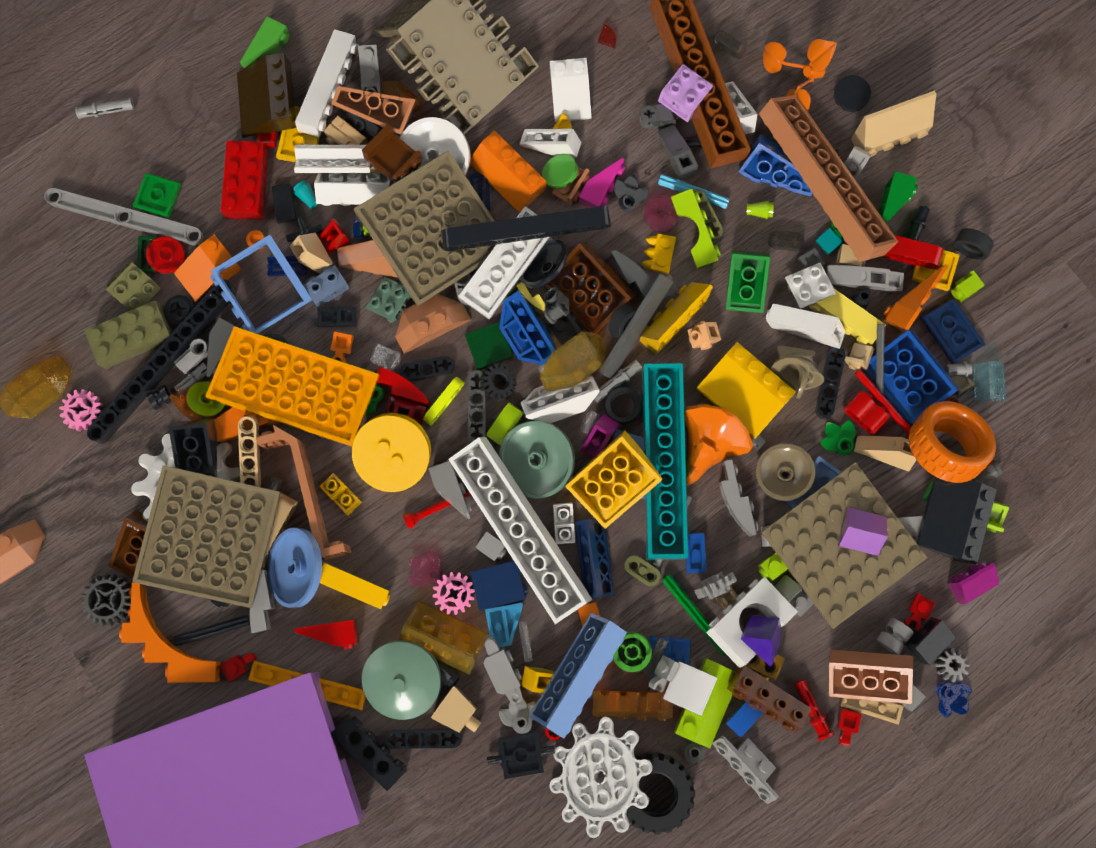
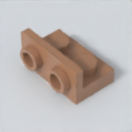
M578 167V174L572 183L566 184L567 186L564 188L554 189L552 196L570 206L574 201L577 202L581 194L580 190L591 179L589 176L590 169L586 168L583 170Z

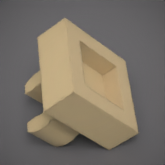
M729 585L730 590L715 597L723 610L728 605L734 606L737 603L735 598L738 595L731 585Z

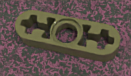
M694 189L693 192H698L699 195H702L700 198L701 203L704 204L706 202L707 206H702L700 210L708 209L711 212V217L704 222L709 223L715 219L716 222L712 224L715 228L720 229L718 235H714L712 240L719 239L723 234V228L705 193L700 189Z

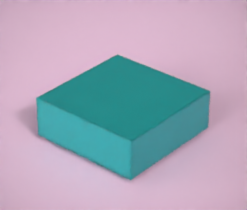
M829 228L815 242L829 255L843 241Z

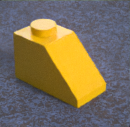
M525 666L521 686L532 692L543 693L555 671Z

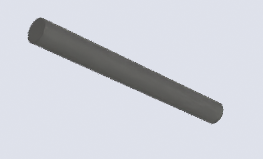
M877 324L876 388L883 394L885 324Z

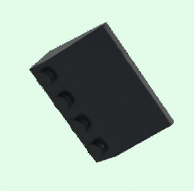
M934 476L916 541L917 545L961 563L977 564L997 489L973 480L954 483Z

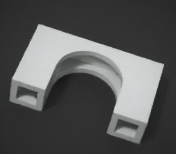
M765 577L759 581L755 579L748 586L750 590L747 593L743 591L735 598L737 603L734 606L728 605L722 611L724 615L720 619L716 617L709 624L711 628L706 632L739 668L746 665L756 655L741 640L743 633L739 625V617L743 609L755 608L765 614L766 617L780 618V628L786 625L798 612Z

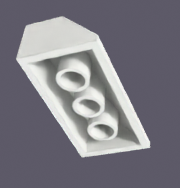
M318 173L314 182L316 204L325 206L332 204H341L342 206L360 205L394 183L383 174Z

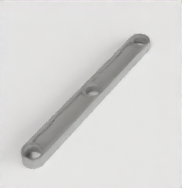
M50 188L44 195L45 200L53 207L157 236H170L179 242L189 245H200L204 239L203 233L196 227L61 189ZM54 193H58V200L54 202L50 201V196ZM124 212L128 213V219L120 221V215ZM198 232V239L191 241L189 238L190 234Z

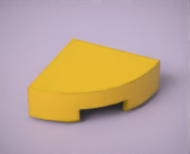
M562 113L553 129H572L568 116Z

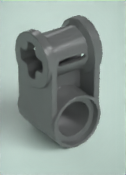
M663 104L647 105L641 110L639 123L645 129L668 127L674 125L676 119L674 112Z
M556 287L549 289L544 296V315L551 324H555L557 319L570 313L569 299Z

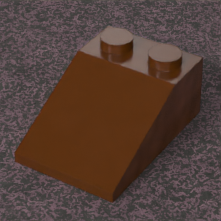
M135 510L125 517L109 563V567L131 578L134 577L148 523L143 518L142 512Z

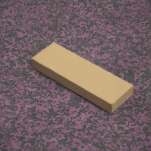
M841 698L840 702L842 707L898 725L904 707L895 702Z

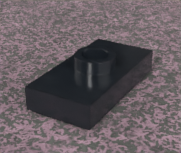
M349 112L344 118L348 124L365 136L368 142L382 129L379 125Z

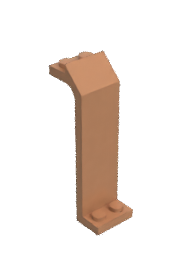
M274 426V433L273 431L261 433V436L256 437L257 444L265 450L285 445L291 446L311 532L318 542L321 557L324 560L350 554L351 549L349 545L343 542L340 543V541L332 543L328 541L305 444Z

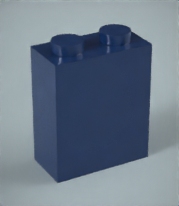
M515 561L470 572L479 611L526 600L525 595H528L526 583L522 584L520 576H523Z

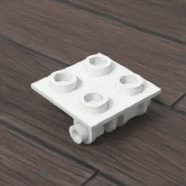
M821 263L785 277L788 289L793 293L800 309L836 294Z

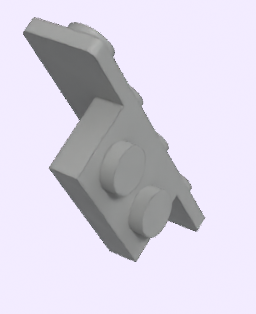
M721 736L712 743L718 753L723 755L731 767L756 791L761 800L767 804L777 800L778 794L766 782L776 767L749 738L745 739L737 749L725 736Z

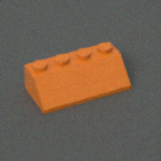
M495 130L479 144L470 158L469 165L519 214L524 207L530 205L546 190V180Z

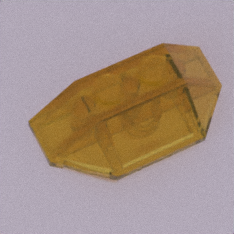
M582 331L552 352L545 364L544 370L539 375L547 392L573 388L603 366L606 348L601 335Z
M61 356L35 363L4 386L0 394V407L8 417L34 418L64 395L71 370Z

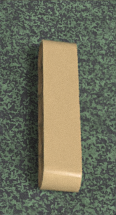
M248 415L241 418L238 423L240 483L247 484L246 479L253 478L255 486L261 487L260 446L256 440V437H259V422L256 417ZM246 419L253 422L251 430L246 429L244 426ZM246 439H251L254 442L252 449H248L245 446ZM247 458H251L254 461L255 465L253 468L246 466L245 461Z
M283 493L280 494L262 570L269 559L275 540L284 531L298 504V501Z

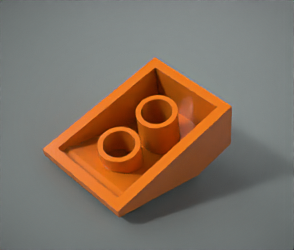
M214 234L200 244L174 274L197 303L215 285L210 278L213 275L211 270L229 260L232 256ZM235 263L219 274L224 280H228L242 269Z

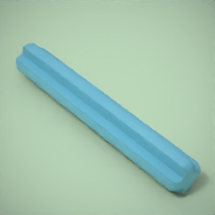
M661 174L659 178V185L678 192L700 189L705 193L709 203L724 209L728 206L729 198L664 174Z

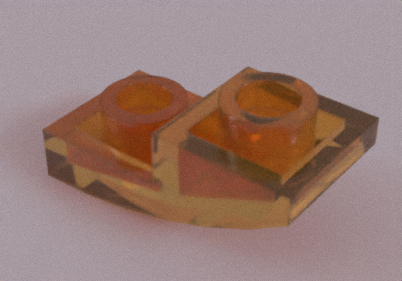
M178 394V396L170 395L169 398L172 403L186 417L191 420L205 419L190 409L185 396Z

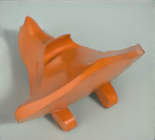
M706 404L688 406L684 410V422L688 432V454L685 461L686 486L695 483L710 467L721 462L723 459L747 454L753 448L749 431L739 418L721 407Z

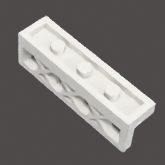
M295 145V173H370L371 164L363 157L362 149L366 145Z

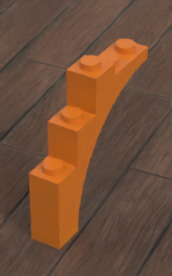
M132 583V588L129 590L131 607L128 609L130 623H122V627H120L119 637L121 643H145L142 649L144 663L168 662V666L165 668L167 683L219 682L221 674L219 665H221V661L204 660L191 656L167 640L157 627L150 613L146 585Z

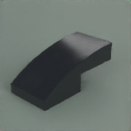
M291 184L272 186L277 224L296 221Z
M317 307V327L356 326V307Z

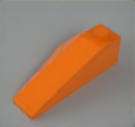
M946 264L941 266L894 303L893 306L889 305L883 313L885 315L883 320L901 332L909 330L922 310L920 305H923L931 295L930 290L936 287L948 266Z

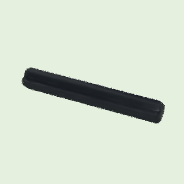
M248 615L186 632L174 636L173 641L175 646H181L249 626L250 618Z

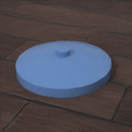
M289 528L277 537L272 546L268 560V581L271 592L278 603L289 608L302 607L313 598L318 589L322 573V557L317 540L308 530Z

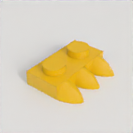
M658 234L646 238V241L654 247L644 250V253L652 259L643 261L641 263L642 266L649 271L669 275L676 237Z

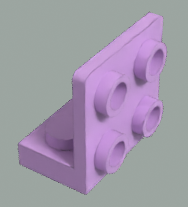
M682 65L661 91L658 102L686 122H689L695 109L709 93L713 85L687 66Z

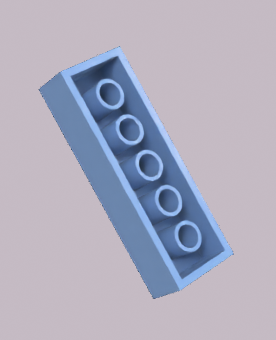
M591 613L529 717L560 737L565 738L571 731L575 719L581 714L587 699L591 697L597 682L603 677L607 665L613 660L617 648L623 643L627 632L610 620Z

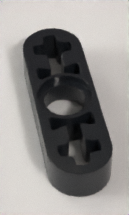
M443 356L405 363L400 367L399 373L400 376L411 382L451 374L454 371L455 365L450 357ZM444 361L451 364L448 366V370H445L444 367H439V372H436L434 365L437 362V365L441 366L444 364ZM425 364H430L433 369L431 373L425 374L422 372V367ZM415 366H418V371L420 373V375L417 376V372H413L410 374V377H407L406 374H403L404 372H406L407 368H410L411 371L416 370Z

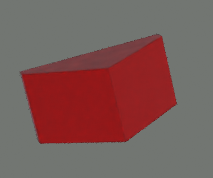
M333 219L318 237L328 255L336 251L337 248H341L349 243L346 234L336 219Z

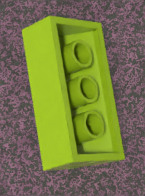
M704 658L699 670L716 677L717 681L702 716L683 708L673 732L695 743L711 748L732 697V692L727 687L735 671Z

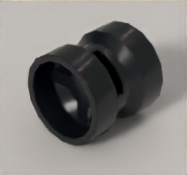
M165 385L159 387L158 391H151L146 394L154 410L160 409L164 403L170 404L173 402V397Z

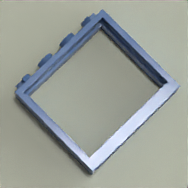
M268 235L211 270L213 275L210 278L215 286L220 285L223 289L221 295L225 301H231L234 308L231 310L237 319L241 317L245 324L242 325L244 330L256 334L312 300L271 235ZM267 244L302 300L255 328L219 273Z

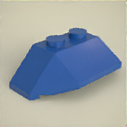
M518 290L505 299L502 305L500 330L517 358L522 361L544 365L559 354L552 336L524 295Z

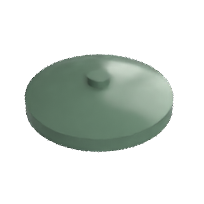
M530 421L516 426L507 434L499 451L500 459L527 498L539 499L558 493L569 482L574 471L575 454L569 438L561 429L548 422Z
M394 640L378 647L367 659L362 672V687L367 700L375 710L392 719L407 720L424 714L434 704L441 689V671L434 656L422 645L408 640Z

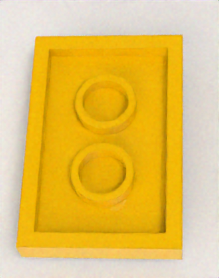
M295 106L296 118L299 114L301 107ZM297 128L282 130L276 154L277 159L296 162L295 145H318L320 136L318 138L299 132Z

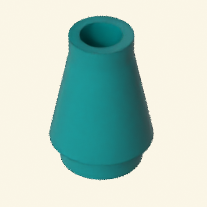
M303 180L293 188L294 194L310 209L318 205L316 204V196L310 183Z

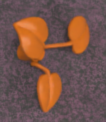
M824 39L812 41L807 51V57L811 62L807 65L783 61L787 55L785 47L781 43L770 42L765 45L763 50V64L769 73H778L781 70L782 64L803 68V74L808 80L797 86L796 90H789L786 96L796 95L808 112L811 98L808 91L801 88L814 82V79L822 78L825 75V69L833 57L837 43Z

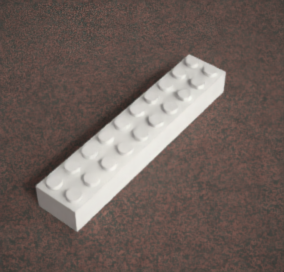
M487 437L477 438L449 458L452 466L555 624L593 600Z

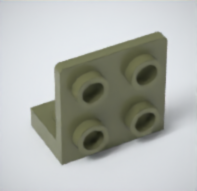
M131 260L104 287L130 311L147 304L161 289Z

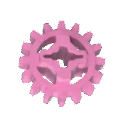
M84 389L81 390V393L74 390V395L68 393L67 397L69 399H63L62 402L65 405L59 407V409L64 411V413L60 414V417L66 418L63 423L69 424V428L73 430L76 428L77 431H82V428L87 430L89 425L103 412L99 410V408L103 407V404L98 402L100 398L94 396V393L91 391L87 393Z
M450 572V577L443 574L444 580L437 579L439 586H433L437 593L432 596L438 598L435 605L441 604L440 610L442 611L446 608L447 614L454 610L455 615H457L459 609L465 612L464 606L471 607L468 601L474 600V597L470 594L474 593L475 590L469 588L473 583L472 581L466 582L467 576L460 578V572H458L457 576ZM451 580H457L463 584L459 586L454 585ZM445 584L447 588L446 593L441 596L440 591ZM451 588L459 590L457 598L448 596ZM467 590V596L463 602L461 596ZM445 602H455L456 606H449Z

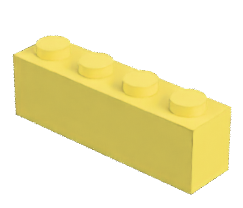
M834 289L835 295L809 305L810 309L816 313L838 317L846 331L845 334H851L859 344L871 346L877 339V324H884L836 289Z

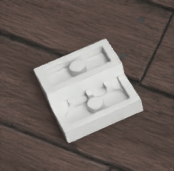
M678 662L680 664L672 682L669 683L663 699L702 716L717 678L692 666Z

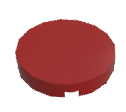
M161 236L155 238L148 245L146 258L149 265L155 271L170 274L175 272L185 261V251L182 244L174 238Z

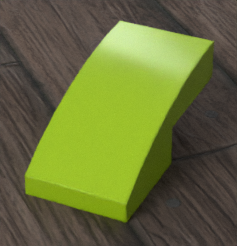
M508 402L486 436L501 446L507 434L517 426L524 412Z

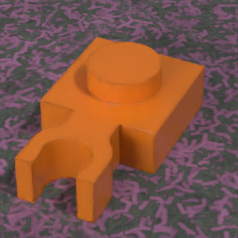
M334 331L330 350L336 352L332 359L340 358L341 362H346L344 355L345 353L351 354L354 335Z

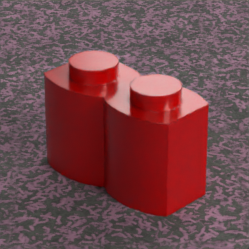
M858 392L842 409L870 435L875 434L890 417L887 414V409L882 405L875 404L873 397L868 392Z

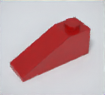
M356 620L294 629L295 633L336 647L342 646V650L354 648V644L359 643Z

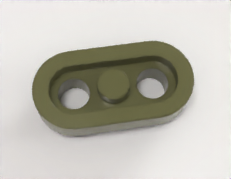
M630 556L624 563L625 571L646 586H654L660 581L661 575L659 570L642 558ZM632 562L637 563V569H632L630 564ZM648 573H652L654 575L653 580L647 579Z

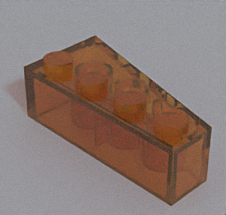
M593 689L592 715L600 719L616 716V719L628 720V717H636V720L647 721L648 717L656 718V721L667 722L668 718H673V703L663 699L665 692Z

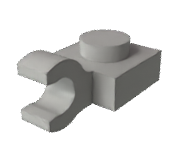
M662 655L654 672L657 676L650 680L649 687L662 693L665 690L667 681L672 682L680 664Z

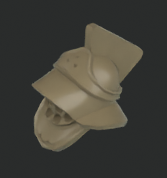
M787 346L777 347L776 351L779 359L773 363L770 370L796 391V398L800 399L804 390L818 387L824 382V376L818 371L813 360L816 352Z

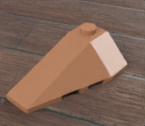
M374 240L337 248L338 265L340 268L360 272L365 271L375 275H385L398 279V276Z

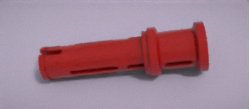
M803 679L793 684L802 702L811 708L809 723L813 725L818 735L817 740L821 741L834 735V731L830 730L826 722V715L822 714L806 680Z

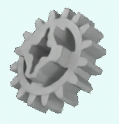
M721 571L701 581L702 586L694 591L698 599L708 596L710 600L730 590L729 585L736 582L737 579L733 572L723 575Z

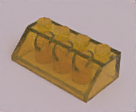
M419 600L405 622L399 640L418 643L425 647L435 659L470 675L489 633Z

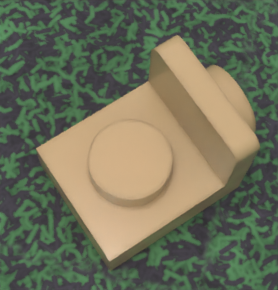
M854 343L850 356L845 357L849 368L853 370H867L874 348Z

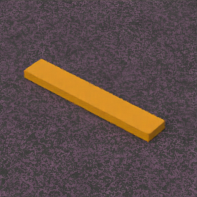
M254 661L248 680L274 686L304 674ZM319 678L326 701L363 710L366 699L363 689Z

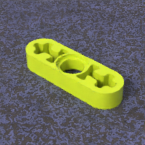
M455 377L425 414L423 420L432 426L459 393L465 382Z

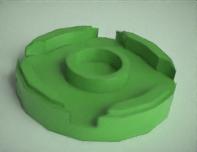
M556 155L545 164L542 177L550 188L561 189L566 187V184L569 182L572 183L578 174V165L570 155Z

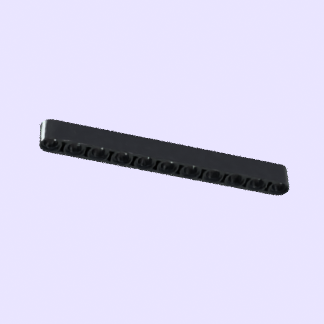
M224 280L233 295L236 296V288L228 280ZM214 285L89 426L87 437L90 440L100 444L109 441L146 399V394L153 391L176 365L174 362L190 348L191 342L199 339L231 301H225L221 295L223 289L220 285ZM217 301L216 306L210 308L211 302ZM204 315V319L201 322H197L198 317ZM188 329H191V334L189 336H185V332ZM179 343L178 349L172 351L173 345ZM166 357V362L160 365V360ZM153 372V377L147 380V375ZM140 386L139 393L134 394L135 388ZM127 401V406L122 409V403ZM114 415V421L109 424V418ZM101 430V436L96 438L97 431Z

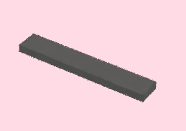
M659 274L603 363L599 373L608 378L615 376L673 284V281Z

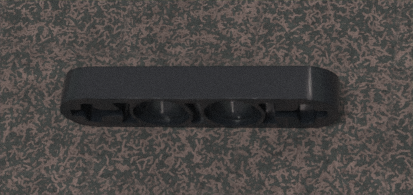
M841 347L840 349L831 348L826 355L823 370L824 382L820 385L815 413L820 419L826 420L830 418L835 411L845 361V351ZM835 351L838 352V356L841 357L836 360L835 365H829V363L832 364L834 362V356L831 354H834ZM834 369L837 372V378H829L827 375L828 370ZM824 388H832L834 392L833 396H825ZM826 401H832V403L829 402L827 404L829 412L823 415V411L820 409L825 406Z
M453 729L391 730L385 736V744L391 749L457 748L463 741L462 733ZM402 733H406L404 739L406 745H402L403 741H397L395 745H393L392 741H389L393 734H396L397 738H402ZM412 733H416L419 736L420 740L416 745H412L409 742L408 738ZM431 733H436L439 736V742L435 745L431 744L428 740ZM442 733H446L445 737H451L452 733H455L459 740L455 744H452L451 740H445L446 745H442Z

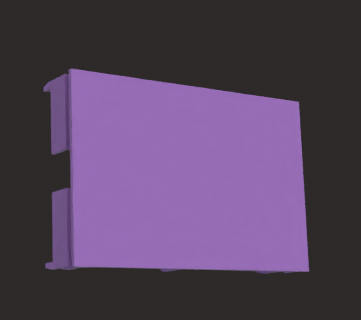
M310 672L84 754L111 847L295 848L360 824V821L365 816V810L361 809L345 758L339 760L331 731L335 730L319 681L320 673Z

